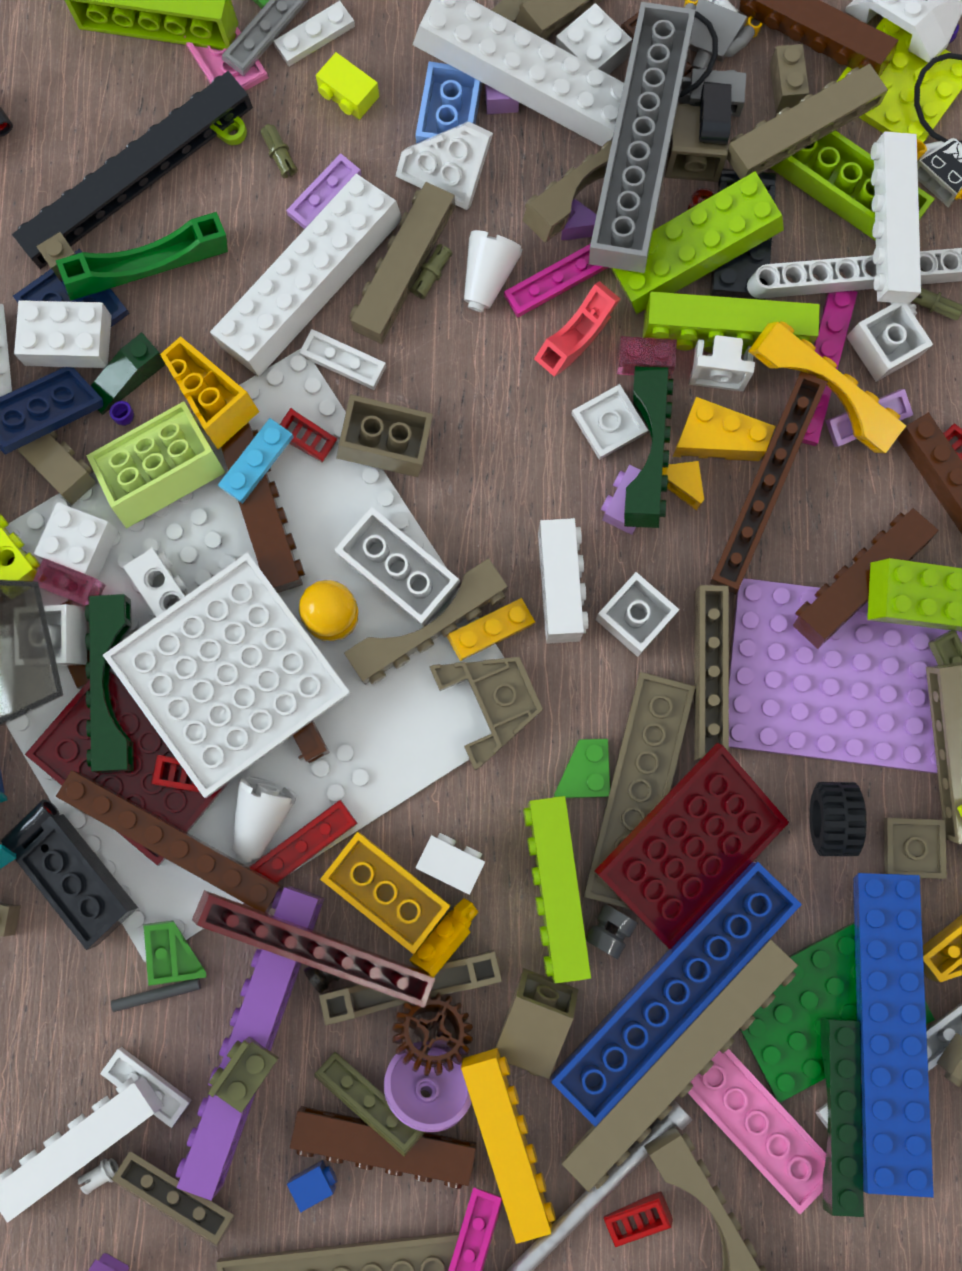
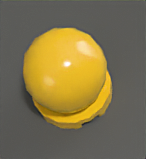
M317 581L306 588L300 598L298 611L301 621L312 636L321 641L345 639L354 631L358 624L359 610L357 602L347 586L338 581Z

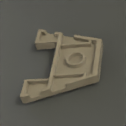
M520 657L429 666L439 691L468 680L491 731L490 735L464 746L474 770L479 769L543 711Z

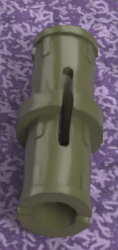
M438 244L428 262L423 263L421 267L422 272L410 288V291L416 297H419L421 294L420 299H425L434 282L441 278V271L453 254L448 247Z

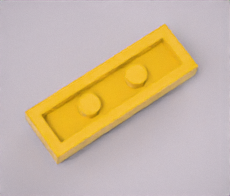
M520 598L449 633L447 638L459 660L462 661L532 626L535 620L523 599Z

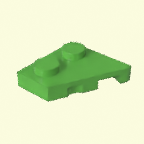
M608 739L578 740L554 793V797H608L610 792Z
M173 920L143 924L148 986L207 977L206 971Z

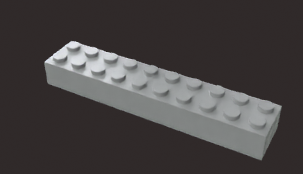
M641 2L590 245L589 264L645 273L696 9Z

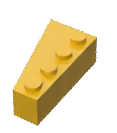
M181 336L160 354L200 424L217 449L224 445L259 413L258 408L247 391Z

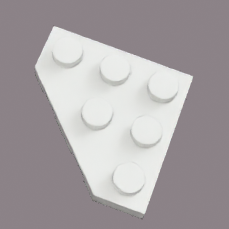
M468 121L407 147L401 152L395 176L421 189L425 182L454 194L455 205L468 210L473 201L493 133Z

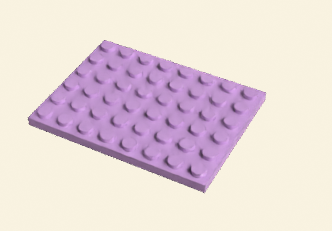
M743 578L736 594L729 662V748L937 774L926 667L938 664L928 643L951 630L867 620V602L817 649L793 627V624L798 618L795 614L796 611L807 601L812 604L817 599L814 595L820 588ZM956 631L962 643V632Z

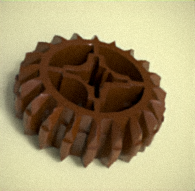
M440 992L437 993L434 1000H431L429 995L425 1008L405 1002L402 1007L404 1012H397L396 1019L400 1023H394L392 1030L399 1034L393 1036L392 1042L402 1045L395 1052L397 1055L406 1052L407 1055L402 1062L406 1065L411 1060L415 1063L412 1068L414 1072L418 1071L420 1065L424 1066L423 1072L425 1076L429 1075L431 1067H434L437 1076L441 1075L442 1065L448 1072H451L454 1068L453 1062L460 1065L463 1061L461 1054L468 1055L470 1051L469 1047L465 1044L472 1043L473 1037L466 1033L473 1029V1025L463 1023L468 1019L469 1014L467 1012L459 1014L458 1012L462 1004L457 1003L454 1007L451 1006V996H448L444 1002L441 1001ZM424 1012L437 1013L435 1018L431 1020L423 1018L418 1020L414 1018ZM445 1017L452 1023L456 1039L451 1037L452 1034L445 1029ZM438 1022L436 1036L427 1045L429 1031ZM409 1028L413 1029L414 1034L420 1037V1050L413 1045L409 1036ZM433 1047H441L443 1049L448 1047L451 1049L446 1054L440 1056L427 1055Z

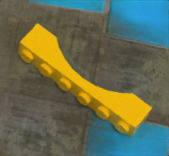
M782 321L780 323H768L748 352L769 369L786 368L798 370L828 381L826 385L837 395L845 407L854 437L874 453H887L906 427L899 420L900 415L890 408L885 409L878 403L879 398L869 391L864 392L857 386L858 381L854 377L846 373L843 375L836 369L837 364L826 356L821 357L815 352L816 347L812 343L796 337L793 334L794 329L790 325Z

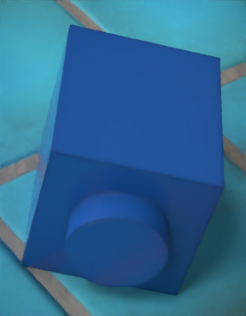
M321 1160L291 1177L287 1186L301 1213L333 1195L336 1189L335 1183L338 1181L330 1165L326 1167L324 1161Z

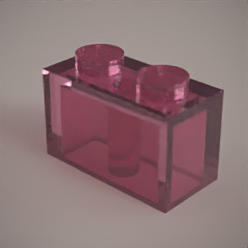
M621 336L617 352L616 374L634 375L635 366L669 367L668 378H671L676 363L677 340Z
M43 558L32 582V585L43 591L83 607L89 604V596L102 595L105 584L98 579Z

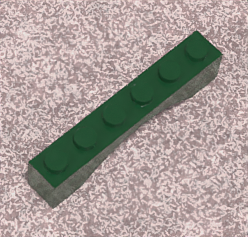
M635 366L633 406L642 415L648 426L652 445L645 466L638 476L626 487L624 527L659 528L660 517H666V500H661V492H667L668 475H662L663 467L668 468L669 450H664V443H670L671 426H665L666 419H671L672 402H667V395L673 396L674 379L668 378L669 367Z
M125 594L89 596V604L85 606V618L89 622V633H86L85 645L86 649L90 650V662L86 663L85 668L86 677L90 679V691L86 692V705L90 708V720H87L86 732L87 736L91 737V749L87 750L86 755L87 765L95 773L134 771L133 741L123 731L115 716L109 689L111 666L103 657V654L119 644L131 629V599Z
M820 1019L821 1053L826 1078L828 1107L827 1151L823 1172V1210L832 1216L864 1217L860 1021Z

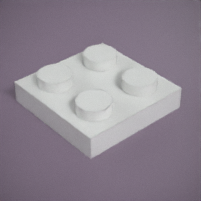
M620 384L575 408L571 413L599 460L648 432L647 427Z

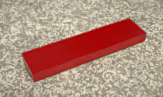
M339 800L252 864L250 868L278 883L358 823L342 800Z

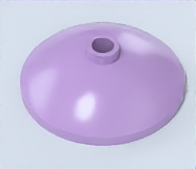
M421 1042L413 1043V1045L418 1050H420ZM433 1047L427 1055L440 1056L446 1054L451 1049L445 1047V1049ZM406 1052L401 1055L396 1054L389 1063L384 1077V1094L393 1114L405 1125L423 1132H439L457 1124L465 1116L472 1103L461 1070L462 1063L458 1065L453 1062L454 1068L451 1072H448L442 1065V1074L439 1076L436 1075L434 1067H431L429 1075L425 1076L423 1072L424 1066L420 1065L418 1071L414 1072L412 1070L414 1061L411 1060L408 1064H403L402 1061L407 1055ZM421 1091H428L430 1097L422 1096Z

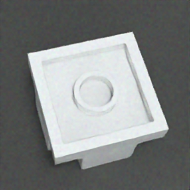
M717 335L714 338L712 354H707L706 356L703 355L704 340L698 339L694 350L689 385L743 392L754 373L755 362H753V355L748 352L751 346H748L742 360L743 340L741 338Z

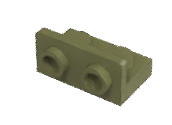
M251 1037L246 1038L243 1042L237 1040L227 1054V1057L231 1059L225 1069L219 1067L209 1081L212 1088L208 1095L211 1097L217 1095L240 1113L244 1111L279 1059V1057Z

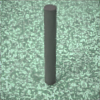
M187 980L111 1001V1008L113 1012L200 990V980Z

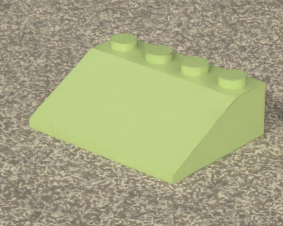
M185 401L86 455L110 507L126 529L226 473Z

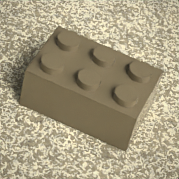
M350 394L336 459L419 477L433 414Z

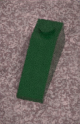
M142 332L117 352L91 384V387L103 399V407L98 409L102 415L109 411L114 403L124 399L166 365L159 351Z

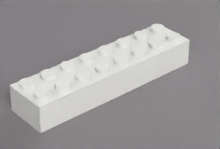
M473 0L431 1L419 25L413 46L602 147L607 141L612 139L624 86L622 81Z
M355 174L210 331L218 345L260 377L400 223L402 216L396 200L358 174Z

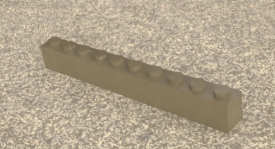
M769 939L596 1127L593 1125L562 1158L561 1164L588 1192L593 1187L599 1189L609 1178L607 1171L614 1164L619 1167L629 1157L630 1152L628 1149L635 1141L640 1144L651 1133L652 1130L649 1126L656 1118L660 1121L663 1120L673 1108L670 1103L677 1096L683 1098L691 1090L693 1078L698 1073L703 1076L713 1066L714 1062L711 1059L717 1052L720 1051L722 1054L726 1052L735 1041L732 1036L739 1029L745 1031L755 1020L754 1012L760 1006L765 1009L775 999L776 996L773 992L781 984L785 987L796 976L793 970L798 965Z

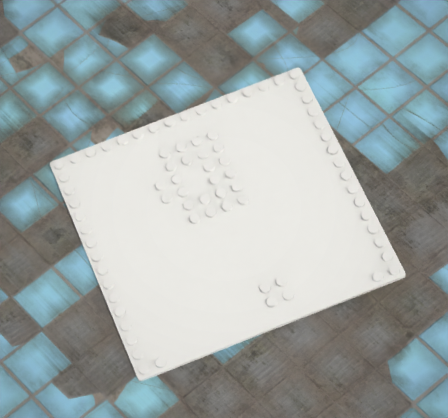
M301 349L267 368L260 377L255 375L239 386L247 391L259 410V413L249 421L253 431L257 429L260 431L269 418L280 424L289 409L292 408L337 438L323 463L288 444L271 466V471L267 472L270 482L275 481L280 497L275 498L278 508H284L288 523L284 524L287 534L292 533L297 549L292 550L295 560H301L305 575L301 576L303 585L280 592L278 595L350 691V694L313 720L330 753L311 763L306 762L305 759L299 760L298 756L302 755V752L294 737L291 736L232 779L189 830V834L248 867L339 800H342L358 824L300 866L302 867L470 760L464 746L490 735L491 731L468 680L439 691L429 666L505 658L497 645L494 644L460 661L448 638L440 635L433 640L434 645L423 653L417 650L408 656L410 661L398 669L394 666L384 672L386 677L376 684L372 685L369 682L365 685L354 670L344 652L367 637H399L423 628L421 624L334 551L371 506L445 568L446 566L383 469L336 459L346 411L315 363L300 355ZM192 413L194 419L226 472L223 475L127 529L110 507L94 472L90 476L97 483L73 505L58 493L8 523L9 525L5 527L10 534L15 532L25 544L22 550L27 553L30 552L41 565L37 569L44 577L30 587L32 606L60 605L70 600L75 606L85 607L89 604V596L125 594L131 599V629L123 638L124 640L156 617L123 568L124 565L150 548H153L159 554L161 552L165 553L173 565L169 568L173 576L179 575L188 588L184 591L186 595L247 552L259 567L238 500L218 486L228 472L221 447L219 449L216 448L195 413ZM292 421L287 430L292 433L297 423ZM302 427L296 437L301 440L307 429ZM312 432L305 443L310 446L317 435ZM321 438L315 450L320 452L327 440ZM57 502L106 520L119 530L97 581L45 562L34 555V551ZM158 575L153 579L152 584L154 588L164 584V575ZM322 580L338 581L347 586L353 594L359 610L358 624L354 631L345 639L321 641L312 636L302 623L298 611L300 598L305 589L313 583ZM459 588L445 603V605L440 609V611L434 616V618L428 623V625L446 610V608L451 604V602L455 598ZM174 598L170 600V602L168 603V608L174 605L180 599ZM0 612V715L24 755L81 689L76 687L67 666H18L17 637H3ZM479 617L470 622L466 619L457 624L458 629L479 619ZM87 622V633H89V622ZM24 755L51 803L58 809L59 815H65L137 905L138 908L122 924L144 962H146L143 924L173 920L185 940L205 929L197 926L192 921L204 890L244 904L242 901L167 859L160 866H157L117 831L57 798L56 795L62 785ZM249 776L272 781L275 783L274 787L280 791H283V788L286 787L297 796L294 805L259 859H253L252 862L238 859L236 857L237 853L232 850L238 785L240 778L245 780Z

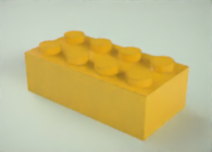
M360 832L354 835L320 879L412 954L416 952L451 906V904Z

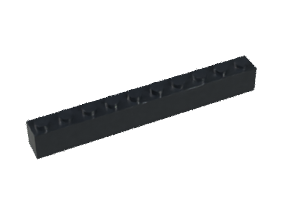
M229 71L222 76H217L209 86L201 92L193 94L190 100L181 107L173 109L168 117L160 123L152 125L144 135L137 140L131 141L123 151L107 159L104 165L95 172L87 174L82 182L74 188L66 190L51 205L42 208L37 216L29 222L21 224L12 236L38 268H43L48 263L36 246L61 232L69 246H72L217 136V133L210 128L211 125L214 124L223 131L234 123V119L237 116L241 118L250 111L253 106L247 92Z

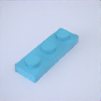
M269 418L218 486L243 504L294 438L293 434Z

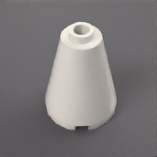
M471 231L464 301L469 303L468 308L478 312H483L484 308H491L521 256L522 249L519 244L500 235H497L495 238L488 236V232Z
M250 776L246 777L245 780L240 778L232 850L237 853L236 857L238 859L252 862L253 859H259L295 803L297 796L293 791L286 787L283 788V791H280L274 787V782Z

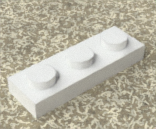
M338 1L273 41L274 46L290 67L354 28L355 23L341 1Z
M311 329L299 352L305 359L372 390H375L386 368L385 362Z
M123 1047L117 1049L100 1073L117 1087L130 1078L135 1082L144 1076L164 1105L154 1115L171 1128L192 1101Z

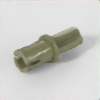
M265 125L261 129V135L270 150V158L275 160L283 178H288L287 172H289L290 177L295 175L298 169L288 152V145L283 143L274 125Z
M921 287L920 296H917L912 301L930 309L929 313L934 311L953 320H958L962 315V304L941 296V292L936 294Z

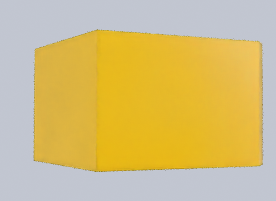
M699 461L669 464L668 468L663 467L662 475H668L667 489L695 510H698L704 501Z

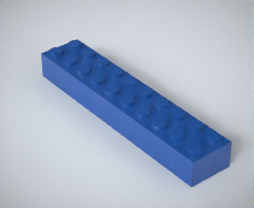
M752 862L550 1076L551 1083L596 1127L802 904L759 862Z
M858 873L853 878L857 1021H860L863 1192L868 1194L934 1198L920 875Z

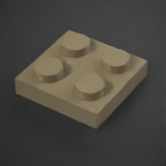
M884 818L885 874L920 875V878L947 879L946 820Z

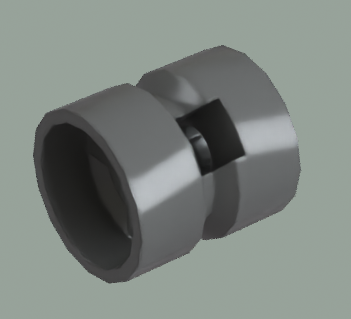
M604 904L597 916L599 924L591 927L586 936V941L612 957L619 959L626 946L624 939L631 937L638 923L609 905ZM610 923L619 927L616 935L606 930Z

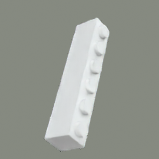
M884 131L871 148V159L874 160L871 183L875 190V196L872 201V211L875 212L872 234L876 238V248L873 254V262L876 264L874 290L877 291L878 302L909 304L921 293L917 134Z
M144 1076L135 1082L132 1078L125 1081L116 1088L119 1094L110 1100L108 1096H105L92 1106L94 1113L86 1118L84 1114H81L67 1125L70 1130L63 1136L58 1131L43 1142L46 1147L43 1151L37 1153L34 1149L19 1160L21 1167L16 1171H13L10 1167L0 1174V1212L7 1223L164 1107Z

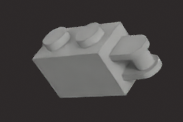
M707 68L693 69L690 78L683 77L681 91L693 85ZM712 70L703 82L731 84V116L740 117L745 103L746 73L735 70ZM703 83L697 89L680 97L678 103L700 107Z

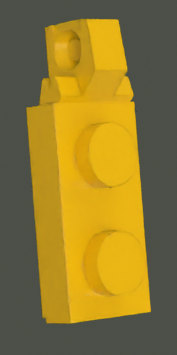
M463 898L454 907V910H451L409 959L413 966L435 977L470 934L469 927L472 923L471 921L478 914V910L473 903Z

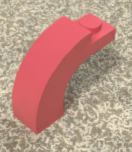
M600 281L595 283L577 312L563 328L546 339L534 360L554 377L560 374L599 335L610 320V314L620 301V298Z

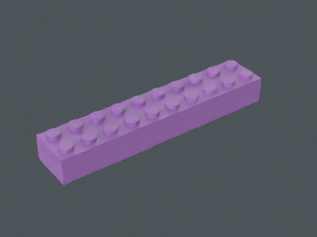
M292 886L284 887L282 892L278 891L272 904V908L276 909L274 916L314 930L325 898ZM263 949L256 950L251 963V967H254L255 970L251 978L245 980L240 996L245 998L240 1008H236L232 1015L230 1026L234 1028L229 1038L226 1037L221 1046L219 1055L223 1056L219 1067L225 1069L231 1059L227 1057V1054L237 1040L243 1042L246 1038L251 1037L271 1052L302 963ZM217 1067L214 1068V1070H213V1072H212V1074H211L210 1079L212 1078V1076L214 1075V1073L217 1071V1069H218ZM255 1094L242 1113L217 1095L214 1097L208 1095L207 1098H203L197 1114L202 1117L197 1128L194 1127L189 1135L187 1146L191 1147L186 1158H182L176 1172V1177L180 1178L177 1185L178 1189L212 1201L224 1185Z

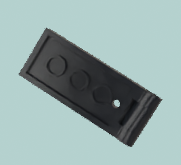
M723 168L718 181V192L740 180L734 169ZM762 172L758 176L775 203L776 173ZM772 237L713 270L711 274L710 296L765 300L766 298L759 299L753 297L748 292L747 283L759 267L770 264ZM759 278L762 284L768 285L764 279Z
M41 800L1 839L2 845L16 854V862L86 950L98 946L138 908L65 815H59L58 809L50 801Z

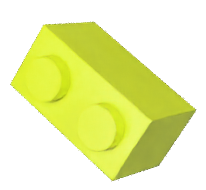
M337 52L333 54L316 74L319 93L325 99H332L345 114H352L359 120L379 98L378 82Z

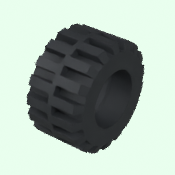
M818 782L811 795L809 816L811 838L817 854L820 856H859L864 846L867 827L865 801L860 787L855 782Z

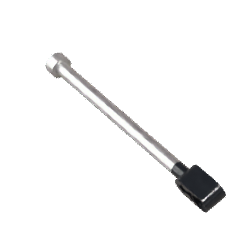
M673 1100L670 1103L673 1107L663 1120L657 1119L649 1127L652 1131L640 1144L635 1141L628 1149L630 1152L629 1157L619 1167L614 1164L607 1171L609 1175L607 1181L599 1189L593 1187L589 1192L586 1190L552 1224V1233L539 1237L506 1271H533L649 1155L644 1145L672 1127L676 1128L678 1126L683 1130L692 1121V1118Z

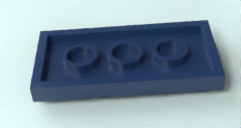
M63 367L1 396L0 450L6 455L103 407V399L74 367Z

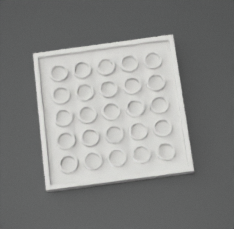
M248 552L103 654V657L204 798L212 795L350 694V691Z

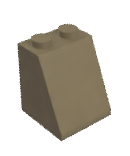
M686 103L680 104L677 107L666 162L665 178L719 181L728 155V144L699 142L700 107Z
M523 968L496 1041L495 1048H498L500 1057L505 1056L508 1065L525 1069L534 1076H542L549 1079L574 1019L578 989L563 983L555 984L552 979Z

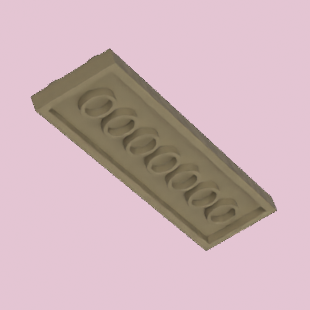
M639 672L583 897L630 909L594 870L670 792L696 686Z
M460 1232L220 1258L217 1260L216 1265L217 1271H448Z

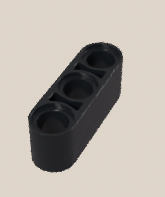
M703 82L700 99L699 142L728 144L731 129V84Z

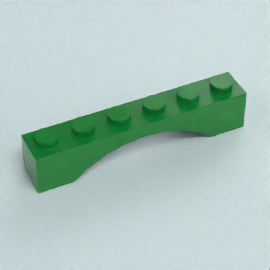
M217 212L191 219L171 234L138 248L113 253L82 252L55 261L71 301L228 252L224 228Z

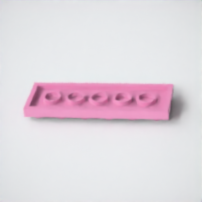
M729 1049L723 1054L718 1051L711 1059L714 1062L713 1066L703 1076L698 1073L691 1081L693 1087L688 1094L791 1206L801 1214L823 1192V1172L826 1153Z

